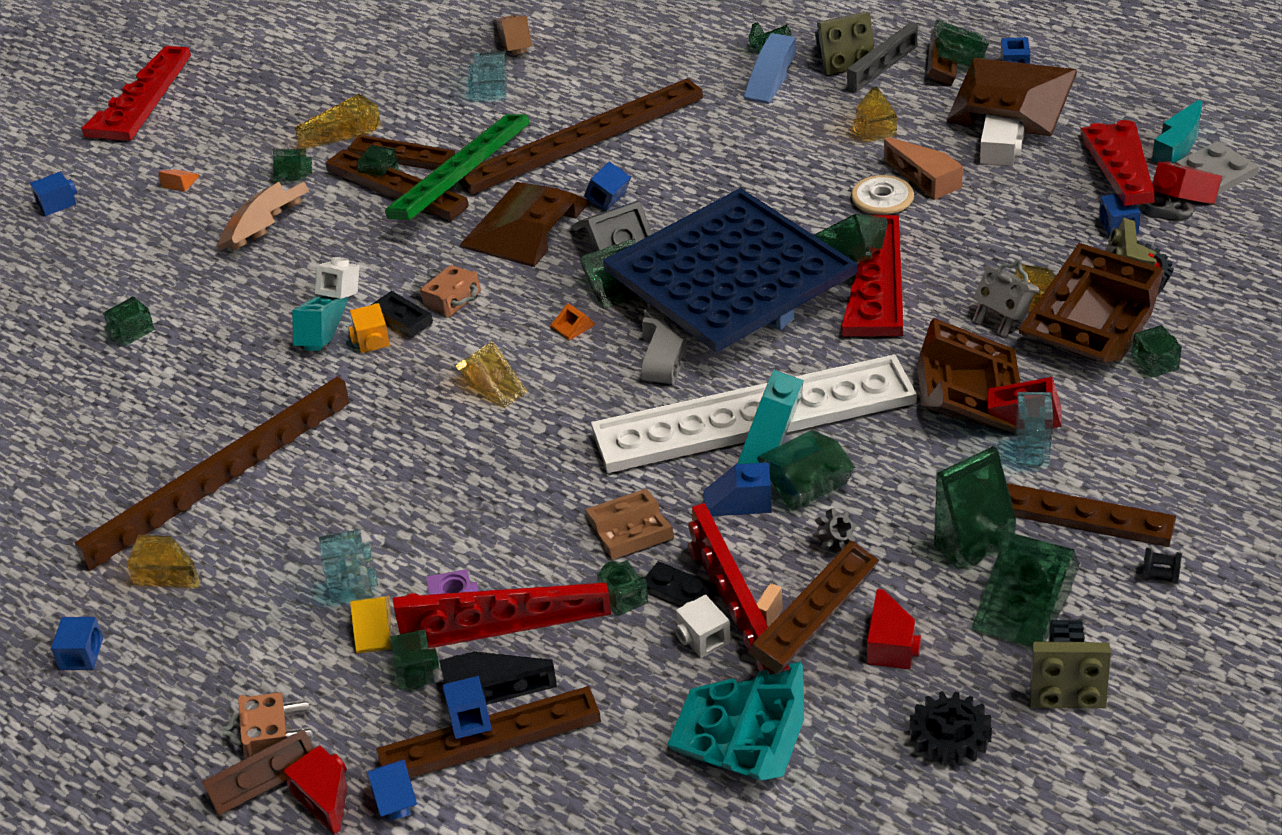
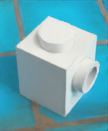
M332 257L331 261L317 265L315 294L339 299L355 295L358 292L360 265L351 264L349 259L343 257Z
M706 594L676 609L677 626H675V632L678 639L683 645L689 644L701 658L731 643L729 619Z

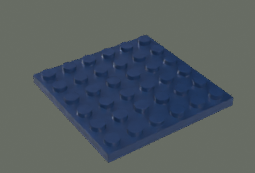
M742 188L731 192L603 260V268L607 273L716 353L857 274L856 262Z

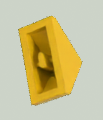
M390 596L350 601L356 653L392 649Z

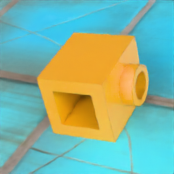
M379 303L350 310L353 326H349L348 330L352 344L358 343L361 353L390 346L386 323Z

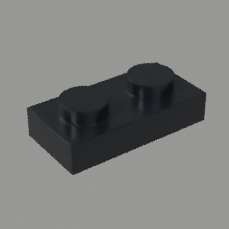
M390 291L371 304L379 303L385 323L411 338L433 323L432 313L393 291Z
M657 561L640 582V591L682 607L686 603L694 601L705 594L712 600L717 594V586L714 583Z

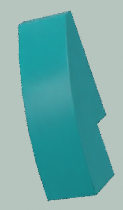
M1195 101L1163 123L1162 134L1154 139L1152 161L1156 163L1167 161L1176 164L1177 161L1183 159L1190 152L1199 133L1203 101Z

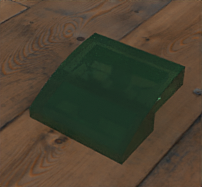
M936 19L934 39L936 50L940 57L970 66L973 58L988 59L985 52L989 43L983 35Z
M635 238L579 258L587 280L604 309L640 297L603 268L604 259L635 244Z

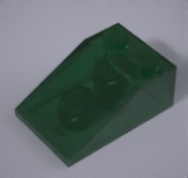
M995 446L936 473L934 546L958 570L968 565H976L984 557L996 551H1004L1015 542L1016 517L999 451Z
M1006 531L972 630L1033 648V642L1046 641L1049 636L1050 621L1057 620L1069 597L1080 565L1075 550Z

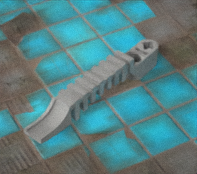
M648 302L644 310L642 328L643 339L645 342H650L642 363V380L674 385L683 364L681 358L686 356L687 340L685 337H679L673 331L670 318Z

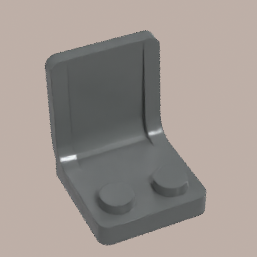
M640 201L599 213L571 225L573 232L587 228L602 268L604 259L653 234Z

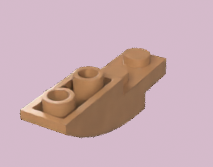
M277 182L246 201L234 213L224 228L217 244L219 251L229 246L234 251L247 244L245 238L251 236L254 240L268 233L265 227L275 223L273 216L282 212L280 208L282 205L285 204L288 209L302 202L300 196L309 192L305 182L286 191L283 190L280 182Z

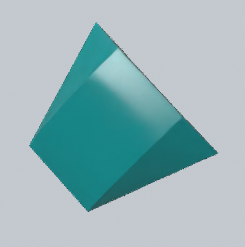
M801 661L789 664L790 670L782 671L778 675L776 673L769 674L768 670L759 671L754 679L737 683L734 678L691 688L667 743L669 749L688 758L723 767L760 781L783 777L804 722V685Z

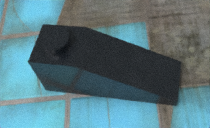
M473 651L439 660L444 684L479 676L486 705L557 687L554 664L551 659Z

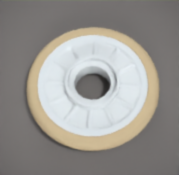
M878 175L858 182L852 190L851 198L853 203L864 212L875 215H889L906 209L913 201L914 191L910 184L903 179L888 175ZM884 193V194H888V195H886V196H879V195H877V194Z

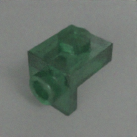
M756 22L752 24L749 42L752 48L756 49L760 54L771 33L791 36L792 32L788 25H784L764 33L760 24Z
M370 145L357 162L358 172L383 176L389 167L399 170L396 150L394 148Z

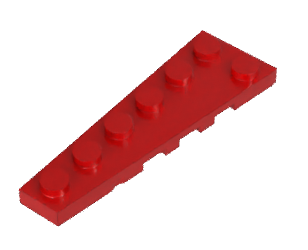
M1120 120L1117 124L1093 123L1089 127H1080V137L1124 206L1154 203V189L1136 123L1131 120Z

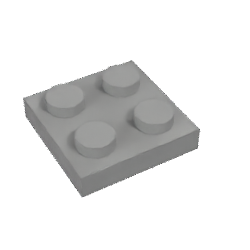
M1218 141L1176 162L1179 165L1222 175L1217 195L1256 176L1259 171L1258 165Z

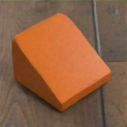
M177 169L158 172L163 188L183 192L199 177L197 173Z
M567 303L550 327L568 340H572L595 326L596 323Z

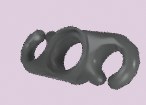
M1154 192V203L1137 205L1139 210H1142L1150 217L1177 221L1188 219L1194 212L1193 206L1187 202L1183 204L1185 211L1177 210L1176 208H1179L1181 203L1179 201H1171L1168 195ZM1152 204H1159V205H1162V207H1155V206H1151V205H1152Z

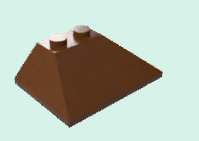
M973 58L947 117V123L973 126L978 114L1022 119L1025 133L1052 136L1077 75V69Z
M516 182L461 242L460 247L535 267L548 252L546 234L562 215L576 219L587 207L589 200L558 188Z
M1078 243L1019 328V334L1101 362L1122 360L1152 315L1164 274L1163 268Z
M933 318L929 324L917 362L922 407L956 419L1019 436H1027L1029 432L989 414L988 388L1020 383L1015 349Z

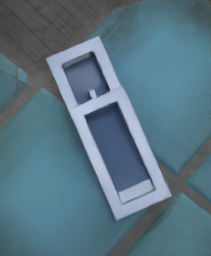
M770 34L753 68L744 100L765 104L770 103L786 79L787 68L796 56V37Z

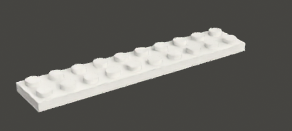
M895 354L795 376L804 380L801 399L787 432L917 403V393ZM767 383L591 422L592 432L606 472L611 473L745 442Z

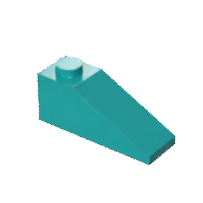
M318 295L293 309V346H303L306 351H318L324 345L331 342L349 296L339 299Z
M773 369L737 464L769 462V472L771 471L801 399L804 380Z

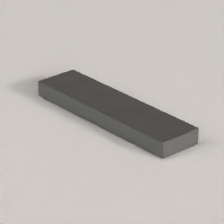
M911 22L850 66L847 69V90L857 93L914 50L918 43V25Z

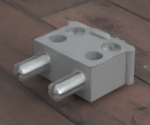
M1017 260L1013 264L1004 263L1000 267L984 266L983 270L985 272L973 297L980 304L972 320L977 324H982L989 307L1004 314V318L997 331L1003 337H1007L1015 319H1024L1035 293L1039 292L1038 286L1028 282V274L1022 269L1023 263ZM1017 266L1024 280L1003 269L1015 268Z

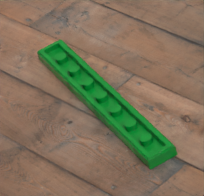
M504 115L385 209L387 219L411 220L530 124L528 115Z

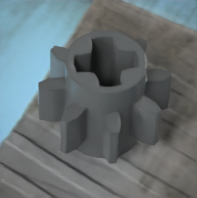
M835 508L826 511V517L820 516L815 519L819 526L813 537H818L820 542H822L821 549H826L833 545L835 552H839L845 547L844 543L848 544L851 540L853 542L856 541L852 534L857 524L852 523L850 518H848V511L837 515ZM832 528H837L838 532H833Z

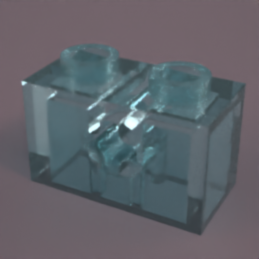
M505 51L474 53V63L469 64L470 78H468L469 93L475 95V102L507 100L508 71Z
M1017 392L1014 436L1016 466L1036 468L1049 467L1053 429L1051 392Z
M360 529L319 536L321 562L332 606L350 604V601L372 598V587L378 586L375 566H368V563L373 562L370 542L363 543Z

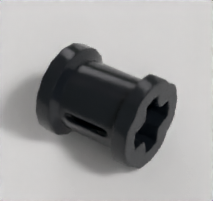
M1146 548L1142 579L1148 580L1149 577L1171 579L1174 584H1178L1182 552L1170 555L1155 553L1151 548ZM1154 564L1169 565V566H1171V568L1156 567V566H1153V565H1154Z

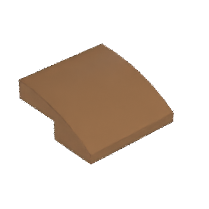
M647 489L585 509L590 524L612 560L674 539L672 526L662 516L658 501Z

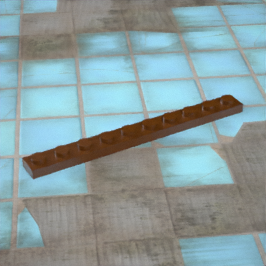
M689 78L482 162L460 179L459 182L471 194H475L703 99L702 89Z
M338 376L76 541L75 546L82 565L90 571L99 564L107 562L116 553L127 546L135 544L144 535L155 528L161 527L166 521L180 512L189 509L203 497L214 493L220 486L234 477L242 475L245 470L259 461L267 459L270 454L284 445L293 442L295 438L307 430L318 426L321 421L335 412L341 411L350 403L345 381Z

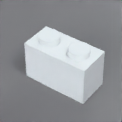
M986 114L981 138V164L1014 166L1015 156L1021 157L1022 141L1024 139V125L1020 124L1019 118Z

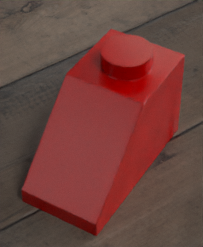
M1165 161L1158 162L1152 185L1155 192L1214 204L1223 176Z
M1053 377L988 388L989 414L1029 433L1062 427L1061 404Z
M877 589L867 640V664L911 669L912 656L919 657L921 649V635H915V619L885 590Z
M319 745L283 771L290 793L335 835L341 830L348 789L344 775L347 772V768L337 754L333 753L330 755Z

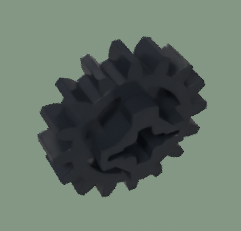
M942 691L939 692V699L934 700L932 697L926 696L925 706L921 704L915 705V714L910 715L911 742H916V751L918 753L928 751V761L931 762L936 757L942 758V766H947L949 759H955L957 765L962 766L964 757L974 762L977 760V751L986 753L987 743L991 742L992 739L991 715L985 714L984 704L973 706L974 697L972 696L962 700L960 699L959 692L955 691L952 698H947Z

